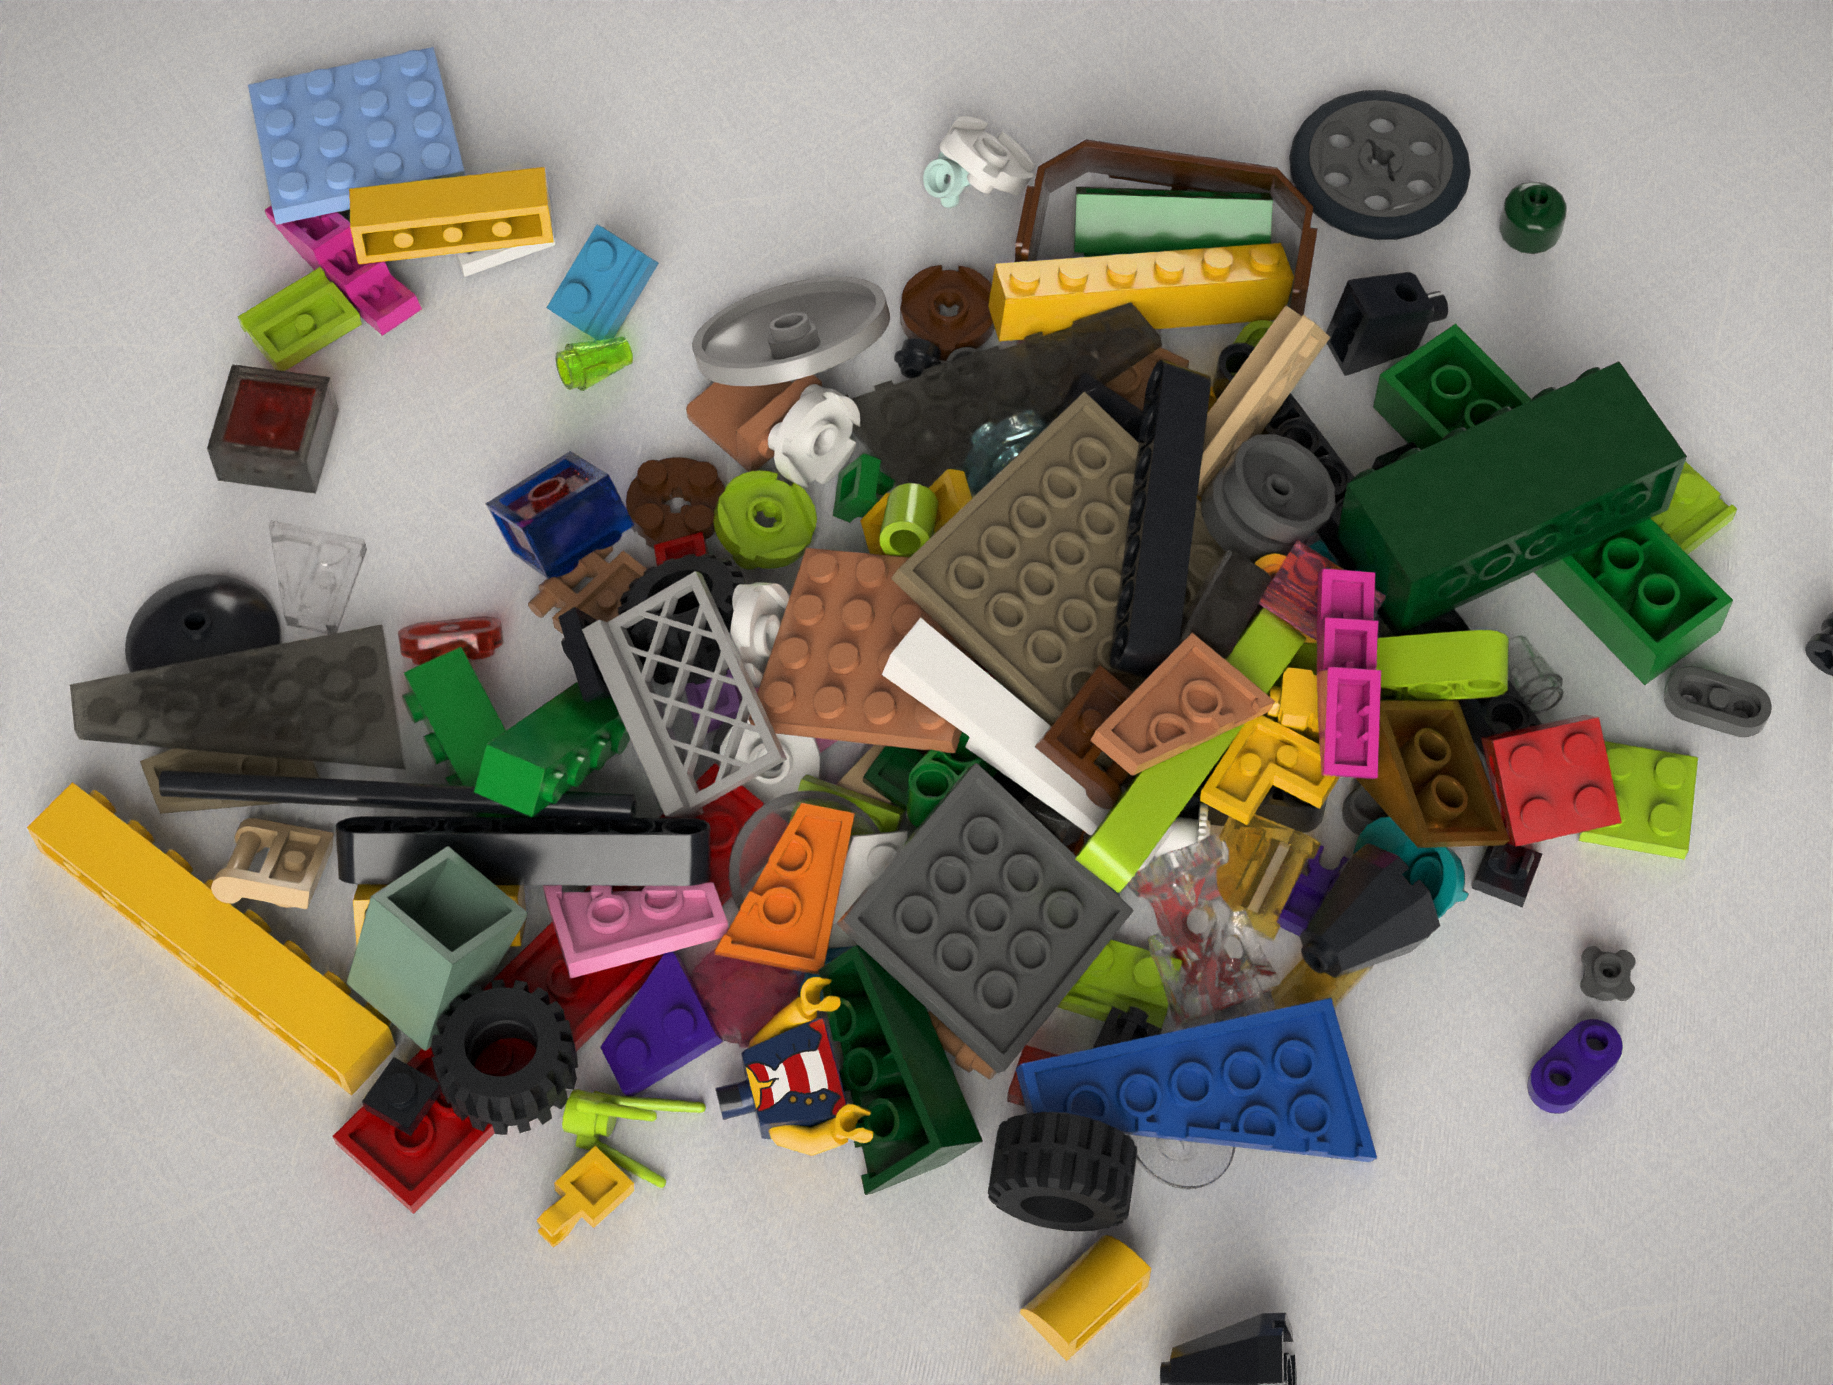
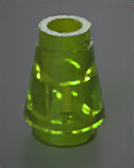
M621 336L615 339L609 338L566 344L565 350L556 353L555 361L558 374L564 386L568 390L578 388L584 391L623 369L625 366L631 365L633 363V354L625 337Z

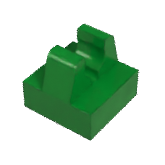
M863 453L839 473L833 509L834 517L849 523L857 517L863 518L879 501L876 493L884 496L893 488L894 481L880 471V459Z

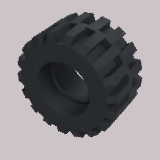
M689 554L675 560L671 558L663 561V564L657 567L652 566L647 569L642 577L635 578L629 584L630 590L624 592L620 599L621 606L618 607V615L697 571L703 575L730 633L734 612L732 604L733 593L737 585L746 584L740 568L737 565L733 566L731 560L724 557L716 559V556L713 554H704L702 556ZM694 591L678 599L672 620L693 626L700 606ZM662 609L653 614L660 616ZM644 618L627 628L635 648L649 651L658 622ZM707 621L704 630L712 632ZM669 626L660 656L681 662L691 632ZM702 636L692 666L714 673L721 653L716 640ZM639 656L644 666L646 657ZM657 662L652 678H654L655 683L665 685L672 682L674 685L679 668ZM690 672L687 684L694 683L698 685L706 683V680L710 678Z
M503 979L492 980V989L482 991L480 984L468 989L470 998L463 1001L457 996L449 1004L452 1012L451 1016L441 1014L436 1023L440 1035H432L431 1048L434 1054L432 1061L447 1104L451 1103L454 1113L462 1121L469 1116L472 1127L484 1131L488 1124H492L495 1134L507 1135L508 1126L517 1125L519 1133L531 1130L529 1122L538 1118L542 1125L552 1119L550 1108L553 1105L562 1109L567 1103L566 1089L574 1090L577 1080L575 1068H578L576 1048L569 1020L565 1019L564 1010L557 1001L550 1003L549 995L546 991L538 987L531 994L527 982L515 980L513 988H506ZM517 1038L527 1041L537 1048L528 1065L511 1075L491 1076L480 1072L474 1067L480 1053L487 1046L501 1039Z
M1036 1112L1010 1117L1007 1121H1003L997 1130L987 1192L989 1194L988 1198L1003 1212L1021 1221L1044 1228L1063 1231H1095L1118 1226L1129 1215L1138 1152L1137 1146L1134 1145L1135 1142L1129 1136L1123 1134L1124 1132L1101 1121L1080 1115L1061 1112Z

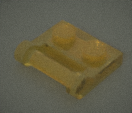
M1256 814L1253 815L1248 825L1229 816L1202 870V874L1193 888V901L1191 905L1196 909L1245 928L1260 937L1274 941L1281 927L1277 921L1308 858H1315L1321 843L1302 832ZM1281 845L1289 848L1258 912L1249 910L1248 907L1278 846Z

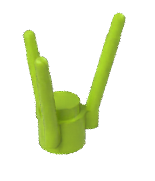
M574 1089L565 1106L562 1126L564 1132L577 1135L576 1147L591 1150L596 1146L613 1163L641 1179H645L653 1185L663 1188L666 1185L664 1177L601 1142L599 1137L601 1135L609 1137L612 1134L617 1117L652 1122L657 1118V1114L653 1110L703 1113L706 1110V1105L703 1102L622 1096L596 1090L592 1093Z

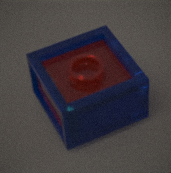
M571 451L485 503L511 553L547 579L570 573L578 566L580 559L596 549L602 550L614 545L621 539L623 532L634 526L609 474Z

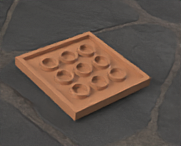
M806 548L757 692L775 734L956 753L962 731L882 675L891 653L920 618L979 667L982 666L891 579L895 572L910 557ZM750 715L748 720L751 725L755 726L754 721Z

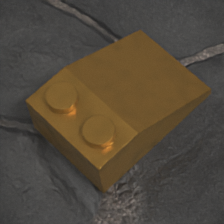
M1380 701L1378 778H1356V780L1417 848L1505 845L1510 841L1459 701Z

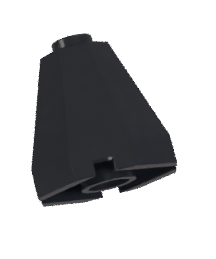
M1367 843L1353 854L1338 871L1299 936L1303 946L1301 948L1302 956L1311 969L1317 973H1326L1337 978L1410 953L1440 927L1430 891L1420 879L1413 885L1407 881L1402 874L1409 867L1400 856Z
M1262 1313L1173 1347L1170 1362H1161L1160 1385H1297L1295 1355L1284 1353L1283 1342H1294L1292 1326L1287 1314Z

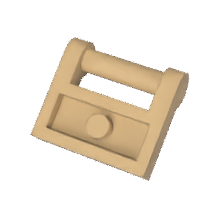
M257 818L243 820L236 831V846L227 866L221 869L213 880L211 886L213 895L224 903H235L243 897L270 902L284 908L297 907L308 909L332 852L334 833ZM264 847L270 848L260 872L248 871L255 854L264 849Z

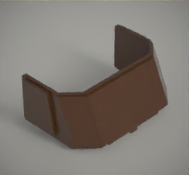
M1086 139L1038 166L1034 186L1027 185L1015 244V262L1037 261L1050 193L1087 172L1109 175V178L1168 186L1172 187L1171 190L1189 189L1197 191L1270 193L1278 206L1302 230L1290 308L1299 315H1304L1318 228L1310 227L1313 206L1277 167Z

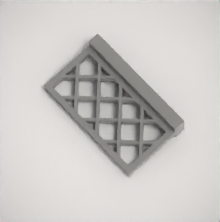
M697 571L691 573L608 622L599 619L582 629L666 817L695 818L704 812L703 806L787 760L701 573ZM691 591H694L700 604L693 626L672 620L678 599ZM662 609L660 616L653 614ZM644 618L658 622L648 652L635 648L627 631V628ZM707 621L712 632L704 630ZM669 626L691 632L681 662L660 656ZM702 636L716 640L721 650L714 673L692 666ZM639 656L646 657L644 666ZM657 662L679 668L669 698L656 694L652 687L651 680ZM728 667L734 679L726 677ZM690 672L712 678L702 709L681 702ZM723 682L737 686L742 695L736 719L714 713ZM660 702L667 704L665 713L661 707ZM678 708L700 714L690 745L677 741L672 731ZM749 714L751 715L755 726L747 723ZM711 718L733 725L724 756L702 749ZM744 729L759 733L768 752L749 764L735 760ZM680 748L689 750L686 760ZM700 754L722 761L715 783L699 791L693 777ZM733 765L741 767L739 770L730 774Z

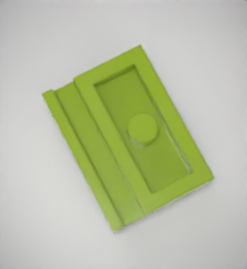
M321 267L237 316L242 330L249 334L253 343L278 374L283 373L362 325L358 311L338 287L328 280Z
M1685 461L1668 510L1651 519L1688 555L1734 519L1737 508L1732 504L1728 506L1720 499L1721 493Z
M1111 939L1059 1003L1057 1008L1105 1022L1112 1006L1127 1012L1129 1006H1133L1145 1011L1149 1015L1146 1022L1162 1029L1183 960Z

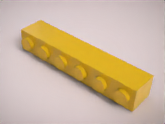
M1281 243L996 263L988 307L999 341L1244 323L1257 320L1270 321L1275 320L1285 305L1287 306L1294 275Z

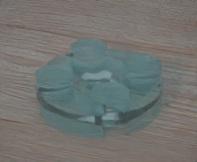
M1026 410L997 425L986 423L973 433L971 437L973 448L966 457L962 471H964L969 489L974 495L981 491L1047 428L1046 423L1035 411Z

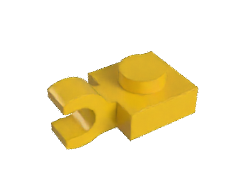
M594 1146L554 1182L555 1191L562 1198L538 1217L537 1223L541 1226L538 1229V1233L552 1247H555L568 1236L581 1217L593 1228L596 1227L634 1192V1182L598 1147Z

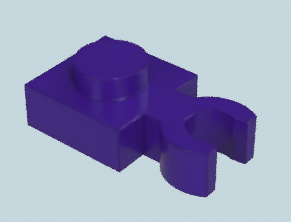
M1316 845L1309 854L1306 866L1308 876L1293 869L1270 911L1268 922L1300 936L1338 871L1349 858L1343 856L1338 867L1331 870L1325 869L1319 863L1324 846Z

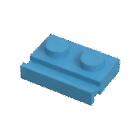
M597 224L546 308L590 335L599 343L609 347L659 262Z

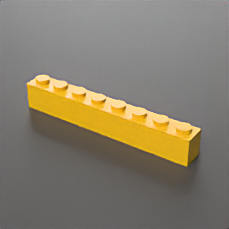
M72 782L27 827L40 852L351 1096L396 1048L389 1029L392 1025L390 1020L369 1002L362 1006L349 996L352 993L350 988L337 975L330 971L321 975L309 965L311 963L309 956L294 942L287 940L284 944H281L270 935L272 932L271 928L258 914L249 909L243 914L230 903H224L215 898L211 890L213 880L208 879L205 883H202L191 874L193 868L179 853L172 849H169L166 853L162 852L153 845L155 842L153 836L140 823L131 819L126 824L114 815L117 812L115 807L98 791L92 790L87 794Z

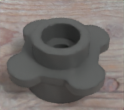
M1596 946L1588 947L1583 951L1581 961L1585 965V972L1580 982V989L1586 996L1601 1001H1612L1615 999L1626 1001L1632 997L1635 987L1630 981L1631 970L1636 964L1632 953L1627 950H1619L1617 953L1602 952ZM1610 970L1613 976L1605 977L1603 971Z

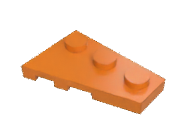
M805 803L800 804L770 855L768 863L754 887L743 901L730 928L715 949V955L819 975L818 970L825 966L855 813Z

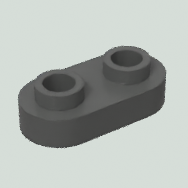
M1695 666L1683 667L1675 671L1664 691L1665 705L1670 713L1678 719L1736 737H1751L1761 732L1772 710L1768 694L1758 685ZM1691 695L1695 697L1698 702H1688L1682 696ZM1733 711H1744L1749 718L1738 717Z

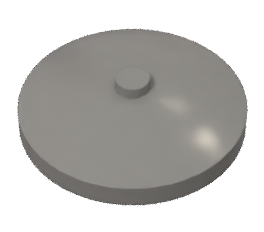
M821 277L800 280L763 290L724 308L705 322L697 331L692 342V349L699 371L704 377L713 382L731 386L777 384L825 371L860 354L875 343L886 331L890 322V312L883 290L870 281L853 277Z

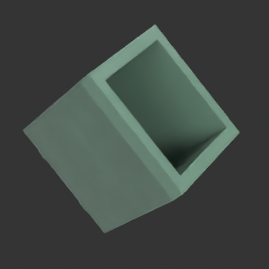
M447 846L371 896L346 984L426 1051L431 1047L432 1035H440L436 1023L441 1014L452 1015L449 1004L457 996L463 1001L470 998L468 989L480 984L482 991L485 989L525 922L528 912Z

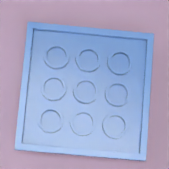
M434 47L410 50L402 54L362 60L357 63L328 69H317L312 72L279 79H268L264 82L248 85L276 225L349 210L350 188L465 176Z

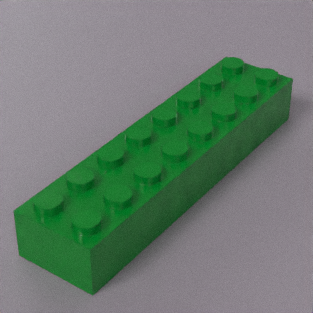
M1454 324L1380 374L1373 408L1407 443L1413 442L1418 448L1423 450L1440 442L1448 433L1455 429L1472 428L1485 422L1494 412L1505 407L1514 409L1531 401V398L1457 324ZM1651 518L1534 572L1644 685L1651 682L1721 631L1733 599Z

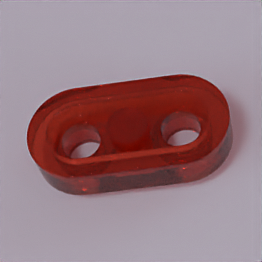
M488 616L421 622L406 626L398 631L401 655L406 658H412V662L417 665L424 664L459 647H462L468 659L488 658L494 655V649L504 643L501 620Z

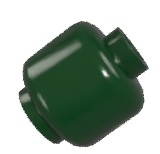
M1534 181L1521 183L1511 189L1505 198L1500 216L1499 230L1503 240L1511 248L1527 254L1546 252L1554 247L1562 234L1566 219L1567 205L1563 195L1556 188L1546 183Z

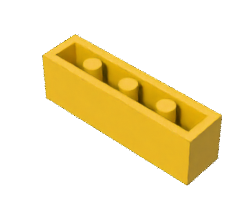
M545 167L349 189L350 228L358 264L554 242Z

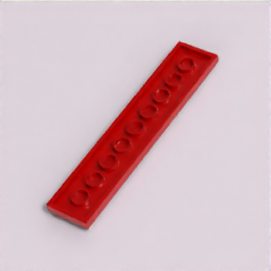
M714 763L696 781L699 791L715 783L720 768L717 764ZM743 785L703 806L704 812L695 817L710 824L711 878L705 883H714L722 906L768 861L789 825L786 820ZM663 813L659 818H670V817H666V816L664 815V813ZM588 886L583 892H591V886ZM612 886L613 891H642L645 886ZM551 922L493 980L503 979L506 988H513L515 980L527 982L531 994L538 987L546 991L549 995L550 1003L557 1001L564 1010L565 1019L569 1020L577 1052L643 986L664 954L570 979L553 922ZM492 982L483 991L492 989ZM501 1039L490 1044L480 1053L474 1067L480 1072L491 1076L511 1075L528 1065L537 1048L521 1039ZM430 1047L426 1051L421 1049L407 1064L439 1082L432 1061V1057H434L432 1048ZM441 1093L411 1136L368 1112L363 1106L332 1137L338 1147L414 1214L495 1132L492 1124H488L484 1131L473 1128L469 1116L462 1121L454 1113L451 1103L447 1104L443 1093Z

